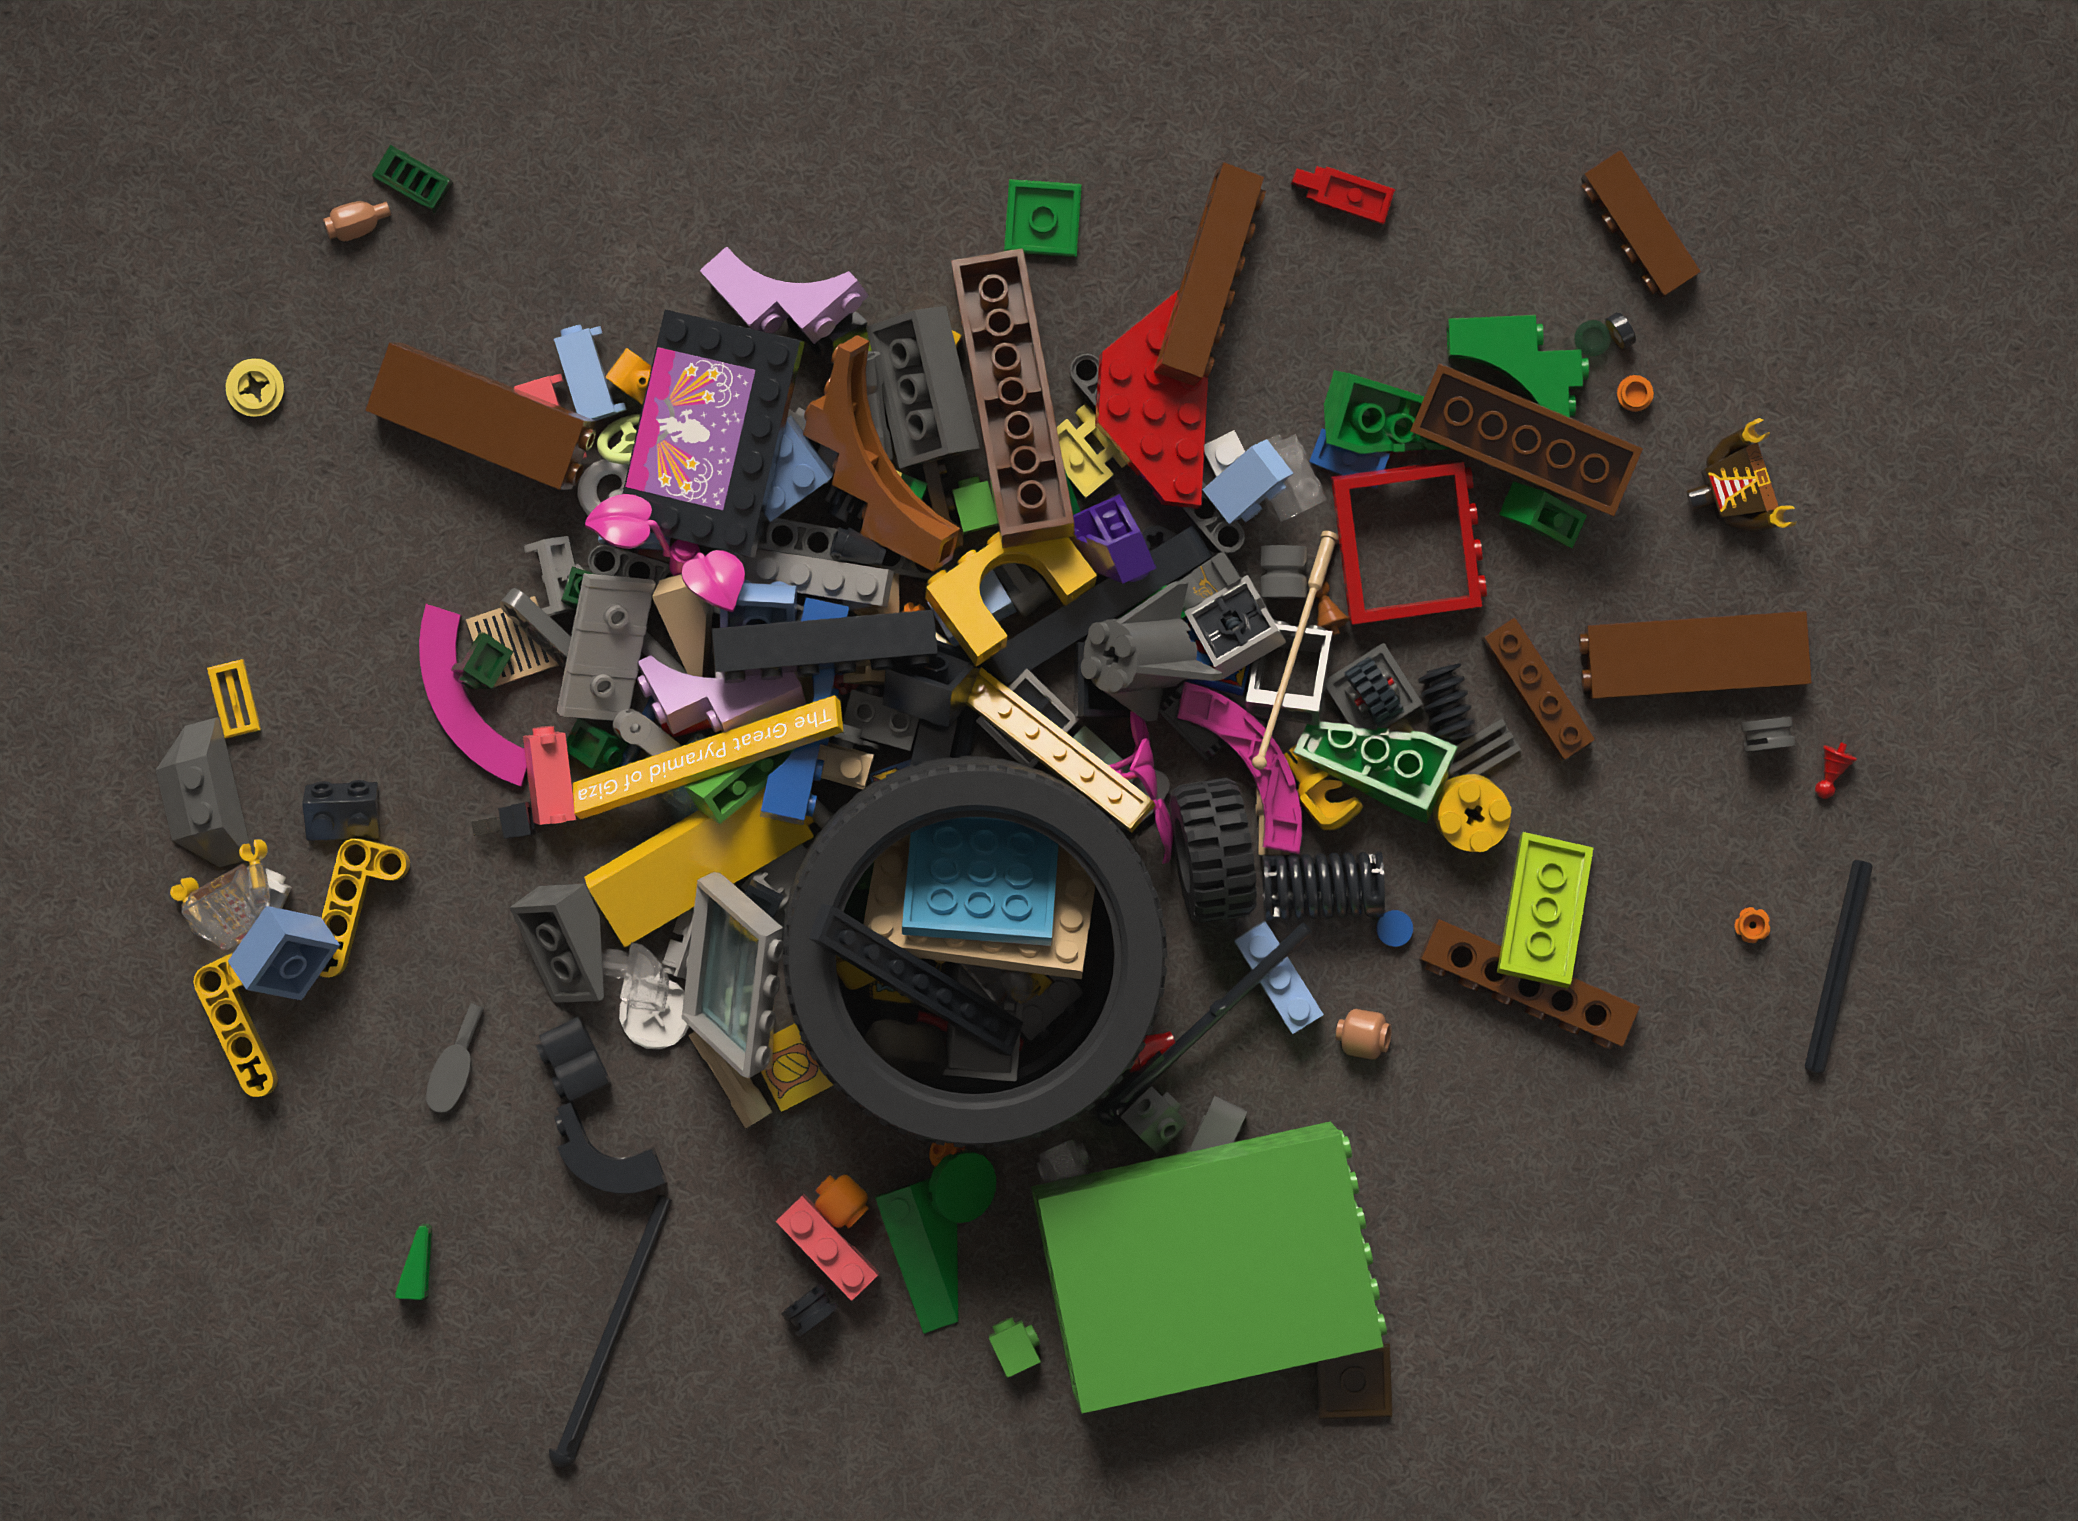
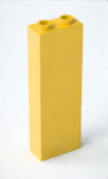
M765 786L721 824L698 810L584 878L590 893L620 941L626 947L695 906L698 879L712 872H718L734 884L814 837L809 827L814 822L813 818L805 816L804 825H798L760 817Z

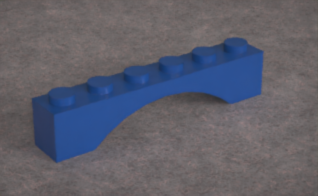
M806 598L801 621L847 617L849 607ZM834 669L819 670V675L812 676L813 702L834 695L838 698L839 689L832 688L836 674ZM829 737L795 748L784 763L768 775L760 817L798 825H804L805 816L813 817L817 796L811 795L810 792L813 780L819 782L821 780L824 760L818 759L820 745L828 746Z

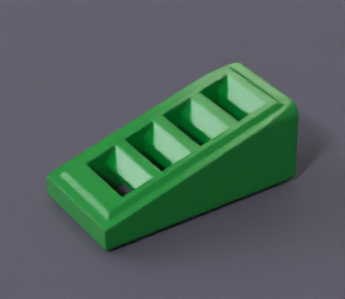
M422 1224L416 1231L395 1292V1298L422 1300L428 1296L432 1240L431 1224Z

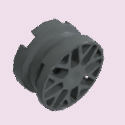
M1792 717L1741 723L1742 732L1746 733L1747 741L1744 742L1745 752L1796 746L1795 736H1792L1790 733V727L1793 726Z

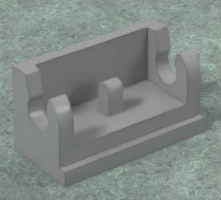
M569 537L543 539L525 545V553L534 551L538 552L543 573L542 580L545 583L550 604L549 607L542 608V610L549 616L575 610L561 602L572 566L575 567Z

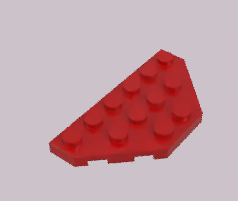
M1177 290L1099 355L1095 426L1104 437L1107 436L1120 451L1119 455L1137 476L1141 475L1154 491V496L1162 505L1198 509L1201 506L1208 378L1203 377L1195 386L1153 372L1179 291Z

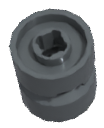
M1292 545L1261 546V567L1267 570V574L1260 577L1261 598H1307V577L1301 574V570L1307 567L1308 547Z

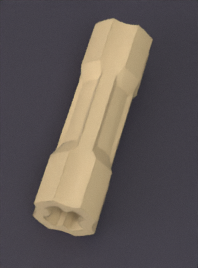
M695 1031L688 1035L731 1101V1106L745 1128L772 1113L763 1095L750 1078L739 1074Z

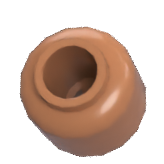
M1353 1009L1347 1014L1345 1020L1340 1019L1338 1021L1336 1040L1341 1041L1342 1049L1347 1055L1376 1059L1380 1056L1381 1052L1386 1053L1389 1048L1392 1027L1391 1024L1386 1023V1018L1383 1014Z

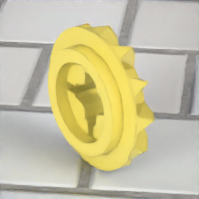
M247 359L240 362L231 370L226 380V395L230 404L238 412L250 417L268 415L279 406L285 392L283 377L274 365L262 359ZM250 373L259 383L270 382L261 389L262 396L260 397L262 402L254 394L245 393L241 395L242 392L250 387Z

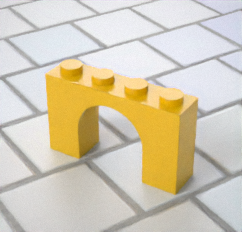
M997 532L987 541L988 546L979 552L975 550L967 552L958 560V566L949 572L941 570L928 580L927 583L929 585L926 587L925 594L926 600L976 667L1005 648L1007 644V634L987 609L980 595V584L991 570L1007 563L1028 565L1045 578L1065 606L1095 587L1096 573L1069 537L1002 549L1000 533Z

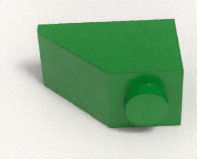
M1514 481L1499 513L1500 516L1523 528L1572 549L1587 516L1545 491Z

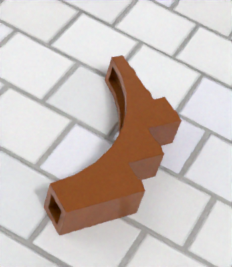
M857 335L845 343L839 344L832 355L834 366L831 377L824 388L825 395L808 405L804 414L806 424L803 435L838 452L833 463L835 473L832 485L867 502L862 511L861 517L864 522L860 534L934 572L952 560L960 528L935 513L915 495L897 473L883 449L872 420L867 397L866 363L870 341Z

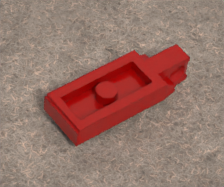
M1316 166L1314 173L1296 168L1291 181L1292 185L1307 189L1306 198L1314 200V203L1381 225L1385 222L1395 191L1394 188L1327 166L1325 168Z

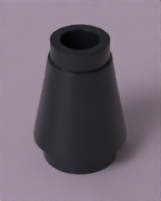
M839 527L832 541L829 555L836 557L837 562L880 568L886 548L850 527L847 530Z

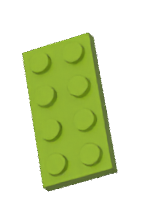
M1526 832L1520 835L1497 973L1569 988L1572 981L1593 847Z

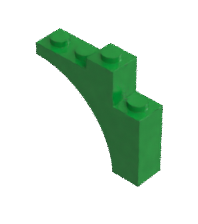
M1536 315L1451 318L1446 321L1448 358L1471 360L1493 368L1517 384L1533 403L1569 418L1576 416L1575 395H1569V389H1580L1583 386V380L1589 379L1588 358H1582L1581 350L1538 351L1537 346L1544 343L1543 324H1536Z

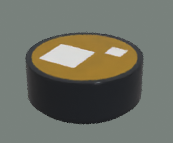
M1616 312L1605 319V326L1620 349L1625 350L1636 343L1635 332L1621 313Z

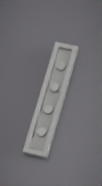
M762 549L756 550L755 557L728 552L741 561L745 571L744 580H748L751 583L771 584L780 581L790 586H797V593L888 607L894 571Z

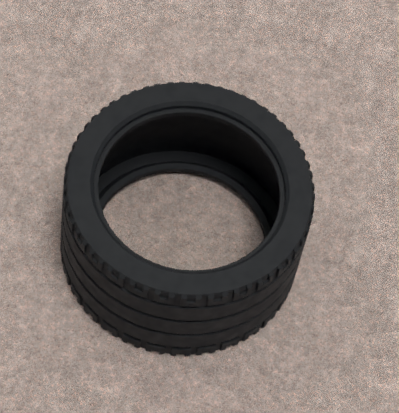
M983 756L945 757L924 761L916 766L910 765L886 775V778L880 781L876 780L854 795L850 802L841 806L825 823L826 826L821 832H818L807 849L789 892L783 927L784 979L794 1022L800 1031L799 1034L812 1059L816 1060L820 1066L819 1069L824 1076L827 1077L838 1091H842L846 1095V1099L850 1103L854 1104L869 1117L872 1115L877 1118L880 1124L897 1130L903 1135L907 1133L913 1134L915 1139L921 1141L925 1140L943 1146L945 1143H954V1147L984 1148V1144H993L994 1147H1000L1005 1144L1024 1142L1023 1138L1033 1136V1139L1041 1137L1042 1134L1060 1129L1061 1123L1067 1120L1071 1123L1078 1119V1116L1095 1107L1094 1102L1100 1097L1104 1099L1109 1094L1108 1092L1124 1078L1122 1076L1123 1072L1127 1068L1129 1070L1132 1068L1139 1053L1144 1049L1146 1044L1143 1041L1147 1034L1151 1035L1154 1022L1160 1011L1158 1004L1160 997L1164 995L1165 976L1167 975V967L1165 966V958H1168L1166 928L1163 926L1162 918L1164 917L1156 889L1152 885V879L1140 856L1122 831L1090 800L1058 778L1021 763L1000 758L991 759L990 757ZM965 817H986L1011 821L1029 827L1062 846L1086 870L1096 885L1095 895L1102 917L1104 948L1100 975L1094 993L1077 1023L1063 1039L1038 1058L1018 1067L1016 1082L944 1076L941 1073L917 1067L887 1050L871 1036L852 1011L837 975L836 955L808 939L821 904L832 905L844 912L846 903L855 885L880 854L904 836L940 821Z

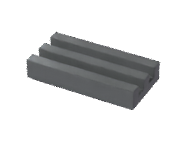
M1503 718L1456 745L1457 754L1498 729L1503 734L1458 762L1452 763L1449 771L1452 778L1460 776L1457 770L1506 741L1510 748L1464 775H1479L1521 750Z

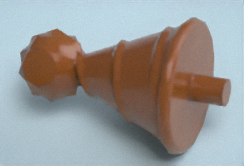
M1324 581L1322 588L1315 595L1316 598H1319L1317 626L1323 627L1326 631H1332L1333 636L1340 634L1338 628L1347 624L1350 621V617L1345 615L1327 596L1330 588L1329 584Z

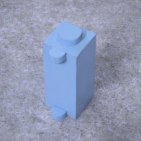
M576 325L561 330V337L555 338L554 341L576 412L597 421L625 411V403L614 405L593 338L603 334L601 326L582 330L581 325Z

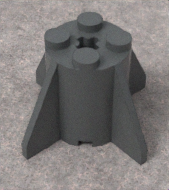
M1185 581L1172 582L1122 618L1093 623L1088 631L1084 647V659L1081 662L1083 676L1091 679L1093 684L1145 721L1157 720L1164 688L1178 686L1181 681H1186L1188 678L1207 681L1222 680V672L1196 660V642H1190V637L1187 633L1191 629L1187 623L1180 619L1188 588V583Z

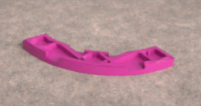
M426 604L419 639L420 666L426 693L435 715L446 733L470 759L499 778L522 786L527 771L524 748L502 737L482 719L470 701L464 686L458 682L460 676L451 671L453 665L458 662L457 638L462 615Z
M1184 682L1177 718L1205 727L1222 738L1238 753L1255 780L1264 814L1262 847L1299 854L1302 836V814L1294 776L1278 744L1271 736L1265 756L1267 765L1262 770L1255 769L1252 765V760L1255 756H1258L1266 729L1253 715L1225 696L1205 687Z

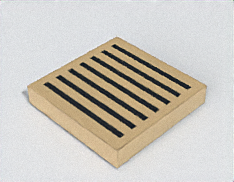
M530 597V599L537 606H539L536 597ZM501 608L466 619L473 642L480 632H485L513 651L494 687L559 666Z

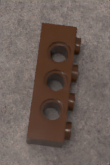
M1515 617L1481 638L1560 760H1565L1595 740Z

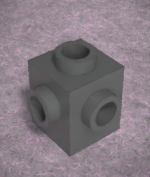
M1152 1086L1121 1116L1131 1129L1156 1153L1188 1123L1178 1113L1182 1106L1168 1092L1161 1096Z

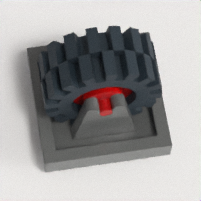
M1384 643L1327 679L1326 690L1347 723L1355 728L1377 730V727L1386 728L1423 704Z

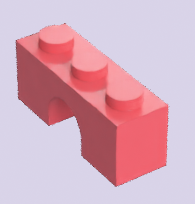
M805 1194L776 1220L780 1227L851 1301L878 1276L879 1272L855 1246L853 1247L838 1233Z

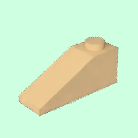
M682 574L660 580L652 598L688 675L706 678L709 672L713 605L692 593L683 582Z

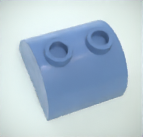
M744 580L734 611L729 612L720 609V628L795 622L797 614V586H790L780 581L771 584H755Z

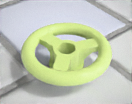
M640 414L622 417L609 424L601 432L597 441V449L605 460L629 466L637 432L633 426L638 425ZM622 430L624 434L621 438L622 441L610 450L608 447L610 438Z

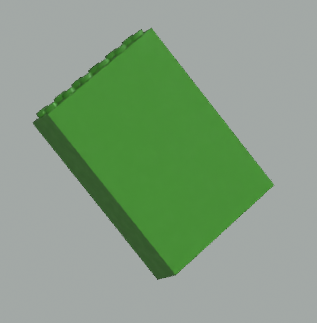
M1330 1121L1031 1186L1073 1395L1082 1414L1383 1347L1381 1336L1387 1335V1329L1383 1314H1379L1377 1306H1375V1300H1380V1293L1376 1279L1372 1278L1370 1271H1368L1367 1265L1373 1264V1258L1369 1243H1365L1361 1235V1230L1366 1229V1222L1362 1208H1358L1357 1202L1354 1200L1353 1194L1359 1193V1187L1355 1172H1351L1347 1164V1159L1352 1158V1151L1348 1136L1344 1137L1342 1130H1338Z

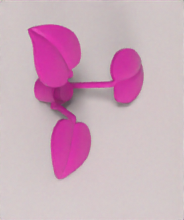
M621 494L610 497L597 505L587 517L585 522L586 528L594 531L607 543L624 549L636 548L645 543L649 538L651 528L663 548V556L670 557V572L674 576L682 574L686 587L705 602L729 612L734 611L745 577L743 564L736 556L720 550L712 551L704 556L700 553L698 544L679 539L672 546H669L658 524L653 520H649L652 511L651 505L636 495Z
M1130 711L1131 730L1136 744L1134 752L1131 756L1108 766L1126 780L1138 777L1143 783L1150 799L1155 802L1156 806L1152 810L1155 814L1157 828L1165 848V855L1162 864L1169 863L1171 859L1173 844L1172 822L1164 800H1156L1157 778L1153 769L1154 760L1145 720ZM1132 763L1130 767L1132 772L1124 773L1122 769L1118 770Z

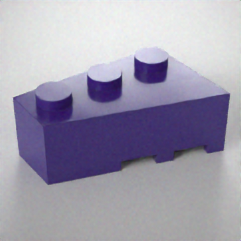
M1120 494L1073 515L1075 536L1069 537V539L1094 572L1123 584L1127 581H1139L1145 578L1150 571L1156 569L1142 533Z

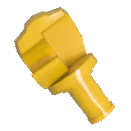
M1296 745L1293 746L1289 751L1298 761L1297 764L1288 753L1283 755L1289 764L1293 776L1300 783L1297 790L1299 802L1321 829L1336 830L1343 827L1360 813L1363 808L1362 803L1356 797L1340 803H1330L1327 801L1326 793L1331 789L1342 787V781L1324 780L1330 774L1320 768L1316 769L1309 762L1294 755L1293 751Z

